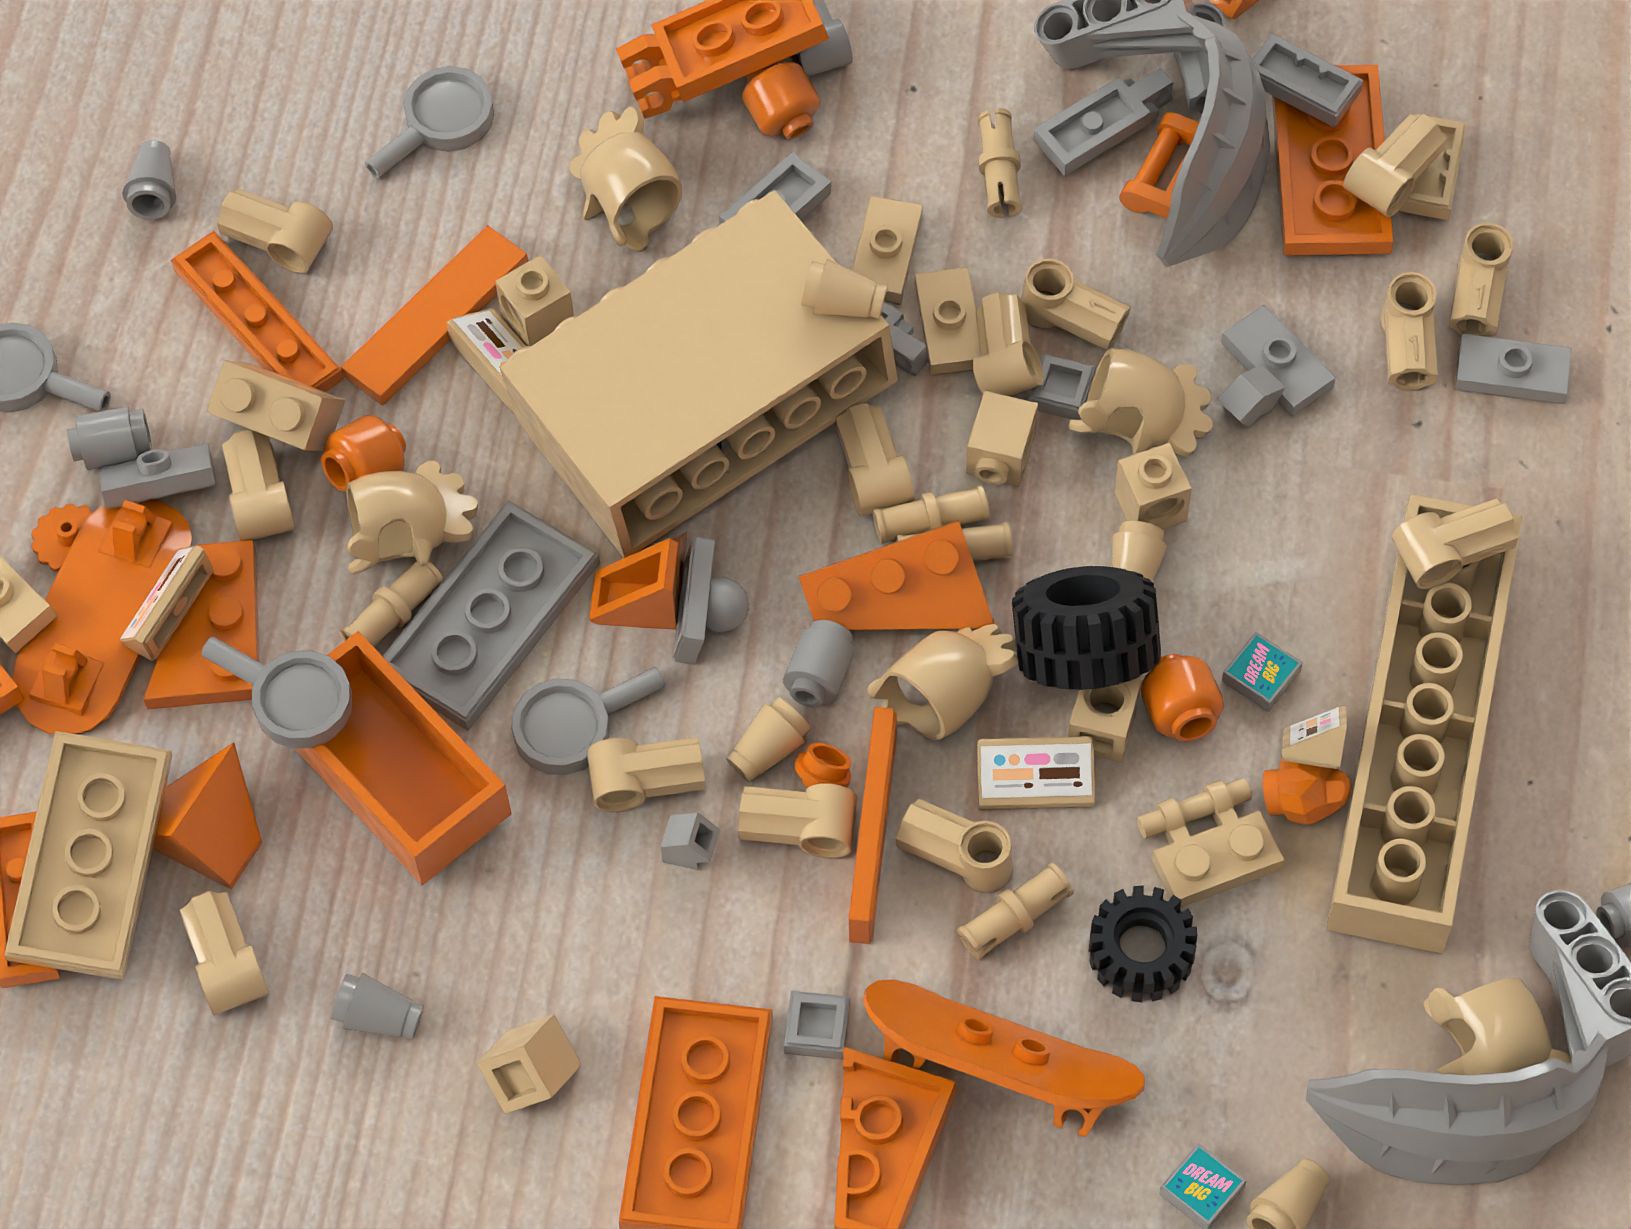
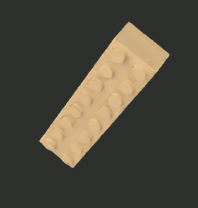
M1410 494L1403 522L1427 512H1435L1442 518L1473 506ZM1511 513L1518 536L1515 548L1465 565L1454 578L1437 587L1429 589L1417 587L1397 550L1326 930L1440 954L1444 953L1454 919L1523 515Z

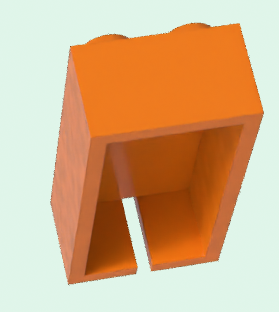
M357 631L327 654V656L331 657L343 668L352 691V712L345 727L330 741L313 748H295V750L423 886L512 814L506 785L368 640Z

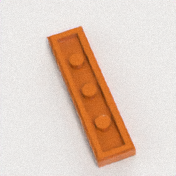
M487 225L341 366L343 377L383 406L450 341L446 323L455 317L481 311L497 295L495 281L527 263V253Z
M212 231L171 259L174 271L263 369L323 392H327L344 380L342 369L215 231Z
M874 707L848 919L849 942L870 944V941H873L897 741V713H895L893 708Z

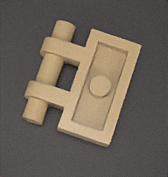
M1245 778L1224 784L1222 780H1218L1205 785L1203 793L1179 802L1174 798H1170L1156 803V810L1136 818L1139 831L1144 839L1164 832L1169 845L1153 850L1152 861L1169 897L1171 898L1174 894L1182 900L1181 907L1277 872L1283 868L1284 858L1261 812L1257 811L1238 818L1233 808L1237 804L1252 799V792ZM1212 815L1217 827L1190 836L1185 826L1186 823Z

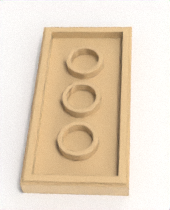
M55 731L4 954L7 961L124 980L172 761L171 750Z

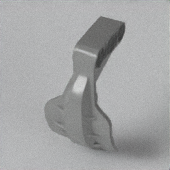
M1062 0L1044 8L1034 23V32L1055 63L1065 69L1080 68L1107 57L1205 50L1208 55L1210 78L1204 110L1173 188L1164 234L1156 255L1165 267H1169L1224 247L1237 235L1254 208L1264 180L1270 148L1264 87L1256 64L1236 34L1215 22L1197 17L1192 0Z
M1564 890L1550 891L1541 896L1535 907L1529 937V950L1552 984L1565 1026L1571 1064L1559 1059H1549L1543 1063L1513 1072L1480 1075L1427 1073L1405 1069H1367L1355 1074L1328 1079H1310L1308 1081L1306 1101L1361 1161L1391 1176L1420 1183L1463 1185L1498 1182L1527 1173L1540 1162L1552 1145L1573 1134L1590 1116L1600 1092L1605 1068L1631 1056V961L1580 896Z

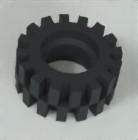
M1144 885L1133 886L1132 896L1128 897L1124 889H1121L1114 893L1113 903L1105 899L1099 906L1098 916L1094 915L1088 949V952H1090L1089 962L1092 971L1098 969L1097 980L1103 987L1111 982L1113 984L1112 994L1120 998L1124 991L1127 990L1132 992L1131 1001L1142 1002L1143 993H1150L1152 1002L1161 1000L1165 989H1168L1172 995L1180 988L1181 979L1186 981L1191 973L1197 948V926L1192 927L1193 915L1189 908L1181 912L1182 900L1174 894L1169 901L1163 899L1164 889L1154 887L1152 896L1144 895ZM1134 926L1151 927L1162 935L1166 949L1154 961L1138 962L1130 959L1122 951L1119 941L1126 930Z

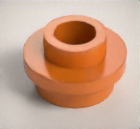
M810 744L807 751L798 755L794 765L795 771L807 788L816 784H835L847 788L851 780V773L849 771L851 766L850 758L842 750L829 744Z

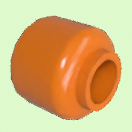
M780 60L746 76L747 85L742 92V99L761 133L771 137L784 134L787 140H791L801 136L814 125L811 117L820 106V98L801 65L796 62H783Z
M364 415L334 431L327 437L324 453L321 457L323 471L330 483L342 492L347 491V483L361 476L384 471H403L405 466V439L395 425L387 424L379 417Z
M1180 654L1165 655L1160 658L1159 662L1154 664V668L1145 675L1141 684V697L1155 729L1163 736L1176 738L1178 741H1194L1209 734L1215 728L1224 708L1222 693L1209 665L1198 657L1182 656Z

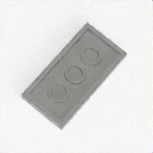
M508 500L385 652L383 657L435 711L464 729L469 730L600 564L599 554Z

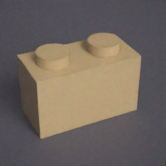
M224 360L206 412L303 450L324 451L327 437L336 429L345 400L250 363Z

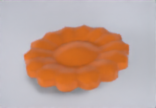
M69 503L63 508L54 507L50 509L48 515L41 516L38 519V527L34 528L31 532L34 540L31 548L34 553L38 554L37 558L40 564L49 565L53 572L60 570L84 521L93 513L88 506L76 507L74 504Z

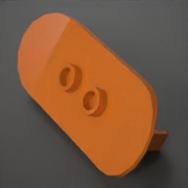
M152 499L139 503L125 500L120 507L109 509L104 505L97 508L84 521L45 598V601L58 616L20 649L15 661L12 679L24 697V700L16 706L28 723L48 734H55V731L80 734L93 730L112 715L121 701L142 656L123 646L119 640L176 552L181 548L192 546L189 523L177 509L160 500Z
M895 979L877 980L865 989L863 1003L867 1014L884 1034L885 1060L896 1062L899 1056L898 1049L903 1048L913 1054L914 1062L911 1068L920 1070L927 1059L1053 1104V1126L1062 1129L1068 1116L1067 1110H1077L1083 1115L1085 1120L1079 1129L1078 1135L1086 1137L1103 1109L1107 1110L1110 1106L1120 1105L1133 1100L1145 1090L1144 1074L1136 1065L1121 1057L1084 1048L946 999L913 983Z

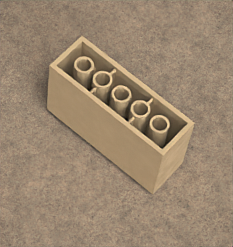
M775 190L761 199L749 201L740 208L735 216L714 229L704 230L694 238L691 244L669 258L657 260L648 268L646 273L624 287L612 289L598 304L579 316H573L562 321L554 332L532 346H526L517 350L506 363L499 366L518 423L623 558L639 552L835 423L836 417L845 413L849 407L867 402L898 381L890 326L882 316H880V319L870 316L867 318L813 314L814 308L801 305L812 261L825 264L827 259L835 263L836 261ZM723 439L731 446V448H725V455L716 445ZM728 466H730L729 473H725L728 469Z

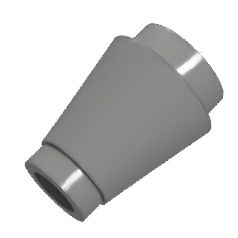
M149 140L140 145L122 191L128 210L141 219H160L169 212V209L176 202L170 157L171 151L161 141Z
M362 973L360 978L346 974L338 991L331 1019L344 1023L343 1029L396 1037L403 1036L413 1039L423 1013L424 1005L413 1002L412 999L365 973Z

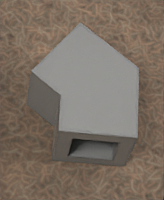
M1263 365L1241 373L1217 397V400L1242 424L1250 428L1260 416L1272 412L1285 386Z
M698 812L670 815L661 845L662 861L698 870L701 862L711 861L720 829Z

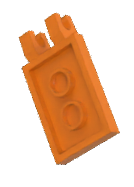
M706 0L651 24L655 34H643L616 48L623 68L626 70L636 101H638L644 118L647 119L670 111L673 102L682 100L684 103L829 40V37L813 0ZM644 59V60H643L642 62H640V63L633 64L634 62H636V61H638V60ZM656 91V92H655L654 94H652V95H647V94L650 93V92Z

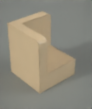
M555 1014L507 1031L477 1062V1065L504 1114L552 1098L580 1068V1060Z

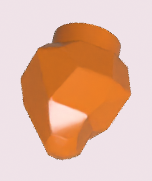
M1284 758L1280 761L1278 769L1265 770L1263 773V794L1269 815H1285L1287 820L1297 824L1309 825L1332 815L1346 804L1352 790L1350 778L1339 769L1284 761Z

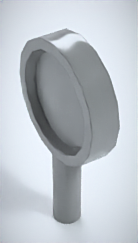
M453 66L435 68L417 77L407 89L403 102L408 128L366 161L365 166L373 177L379 179L421 144L430 149L449 152L466 149L480 141L491 128L494 117L489 86L476 73L467 68Z
M14 322L0 324L1 412L8 413L25 410L42 401L48 393L97 411H105L111 398L109 391L58 373L55 352L44 333L26 324Z
M215 637L209 638L202 649V657L253 685L252 708L261 730L275 743L293 749L313 748L330 741L345 727L352 712V691L343 668L331 657L312 650L291 651L274 658L268 665H264Z
M653 667L599 695L590 686L573 679L555 678L538 683L522 695L513 710L511 728L518 753L531 767L546 774L568 775L586 769L588 767V748L598 741L609 738L610 724L608 715L664 688L666 685L657 667Z

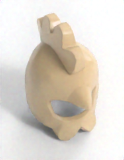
M628 107L621 116L612 111L604 113L599 120L597 132L585 129L581 133L579 146L582 152L581 155L572 159L569 170L576 178L582 180L586 194L583 210L584 220H589L604 211L616 244L619 246L625 245L627 248L639 252L649 245L648 234L665 223L677 209L682 198V184L675 168L666 155L643 135L644 118L641 110ZM623 205H628L632 208L635 218L631 224L621 225L618 223L619 213Z
M1110 348L1104 354L1096 370L1086 403L1079 408L1078 413L1082 420H1071L1069 430L1077 433L1103 432L1122 437L1132 445L1133 455L1149 450L1152 447L1170 443L1174 453L1188 457L1195 452L1197 445L1195 438L1205 437L1213 427L1211 418L1201 412L1208 407L1212 397L1207 388L1197 386L1194 383L1198 376V371L1191 364H1179L1172 370L1161 361L1146 354L1129 349Z
M427 461L418 466L416 473L407 471L377 472L361 476L347 483V500L353 537L349 540L347 550L348 553L357 558L348 565L351 575L362 573L381 562L401 557H416L419 564L423 566L427 564L432 550L439 547L443 542L456 543L471 539L474 532L469 520L477 515L478 501L472 495H463L465 491L463 477L457 473L441 474V467L438 462Z
M996 624L986 625L975 631H972L970 627L960 629L957 632L936 631L896 660L881 678L869 684L867 689L868 695L874 699H885L881 707L895 709V713H897V726L907 724L926 738L932 740L943 739L958 731L978 711L993 686L994 676L1002 674L1018 664V658L1015 654L1017 649L1015 639L1011 634H1002L999 626ZM898 677L916 687L929 703L922 706L911 703L903 694L898 684Z
M1507 978L1495 981L1459 996L1453 995L1444 988H1435L1429 994V998L1424 1001L1425 1011L1437 1025L1453 1036L1463 1054L1460 1058L1436 1070L1438 1073L1456 1075L1507 1073L1540 1064L1549 1059H1559L1571 1064V1057L1566 1052L1551 1048L1549 1032L1542 1011L1533 994L1520 978Z

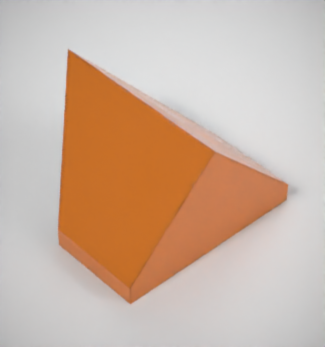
M687 532L674 539L668 538L596 570L589 621L597 625L676 630Z
M234 742L166 786L153 844V850L232 889L262 844Z

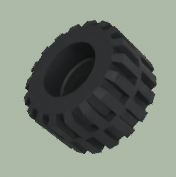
M1107 566L1067 568L1045 574L1027 582L1025 586L1015 592V597L1012 598L1018 667L1027 679L1037 681V684L1069 690L1110 687L1140 677L1141 674L1149 672L1161 658L1156 588H1154V583L1150 579L1144 578L1140 573Z

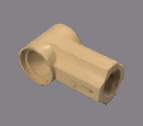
M1424 113L1419 116L1410 114L1376 151L1369 147L1357 157L1345 176L1343 188L1385 216L1391 217L1409 197L1416 179L1445 149L1447 137L1441 132L1438 123Z
M239 188L235 192L229 191L221 204V211L217 221L220 234L265 250L268 256L279 266L298 274L306 273L333 230L331 219L320 209L309 203L294 202L290 207H286Z
M1480 223L1473 226L1468 231L1457 263V280L1449 320V328L1457 331L1460 336L1462 333L1478 336H1495L1497 332L1507 268L1513 251V239L1504 227L1495 223ZM1484 253L1490 255L1495 260H1483L1476 254Z
M1052 258L1041 259L1034 262L1027 269L1021 300L1026 306L1028 323L1039 328L1058 326L1105 350L1113 348L1128 319L1130 306L1074 280L1073 273L1069 267L1059 260ZM1040 292H1050L1054 294V296L1043 295Z
M1415 272L1401 273L1391 281L1380 315L1381 325L1385 330L1388 384H1393L1400 390H1419L1424 386L1435 384L1438 376L1433 312L1437 292L1435 285L1428 277ZM1398 303H1410L1417 307L1418 310H1407Z
M996 292L983 297L981 306L976 310L981 356L973 360L974 376L982 395L984 391L1012 397L1043 385L1044 372L1039 356L1030 342L1025 303L1017 294L1007 295Z
M863 403L849 407L845 413L836 417V429L849 466L847 471L849 486L858 515L861 517L873 514L872 511L876 508L883 509L915 501L913 484L906 460L903 455L897 456L882 408Z
M251 429L233 433L228 441L222 443V448L233 491L229 498L240 541L255 540L296 530L284 481L280 482L278 467L269 436Z
M1496 498L1442 518L1435 512L1416 515L1395 529L1392 534V540L1416 586L1420 589H1429L1451 580L1465 565L1515 548L1518 536L1514 526V518L1506 503L1502 504Z
M698 737L637 745L635 741L627 738H609L592 744L587 750L593 803L598 810L611 813L623 812L640 806L645 801V798L706 790Z
M835 784L812 785L807 788L806 792L744 786L739 808L738 837L741 840L799 845L801 850L815 857H844L851 851L857 796L849 788Z
M919 798L914 804H910L901 821L896 837V846L961 875L965 883L978 892H996L1005 887L1010 881L1013 872L1010 836L1005 828L991 821L974 823ZM983 851L995 852L999 855L996 860L989 863H981L973 859L976 854Z
M209 891L191 898L190 902L180 909L189 942L199 962L198 965H195L213 1016L270 995L252 945L247 946L228 893Z

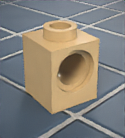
M542 255L535 257L495 281L501 316L526 346L534 345L554 332L562 321L574 316L570 290Z
M984 391L967 445L966 474L976 476L981 481L992 485L1007 483L1020 487L1036 434L1038 403Z
M1170 443L1118 460L1114 494L1127 521L1147 522L1161 529L1187 521L1192 488Z
M1142 677L1110 687L1079 690L1069 723L1068 737H1092L1094 756L1123 763L1139 704ZM1100 703H1108L1115 706L1118 711L1104 714L1095 710L1093 706Z

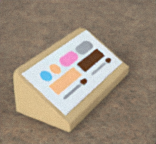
M493 308L449 320L446 324L450 342L514 414L499 366L506 363L513 353L526 347V345Z
M195 545L181 548L176 552L122 634L119 641L123 646L151 661L158 658L214 571L203 548Z
M1346 706L1337 707L1284 728L1281 758H1284V761L1337 769V767H1340L1347 729Z
M1077 736L978 740L977 778L979 810L1095 807L1093 738Z

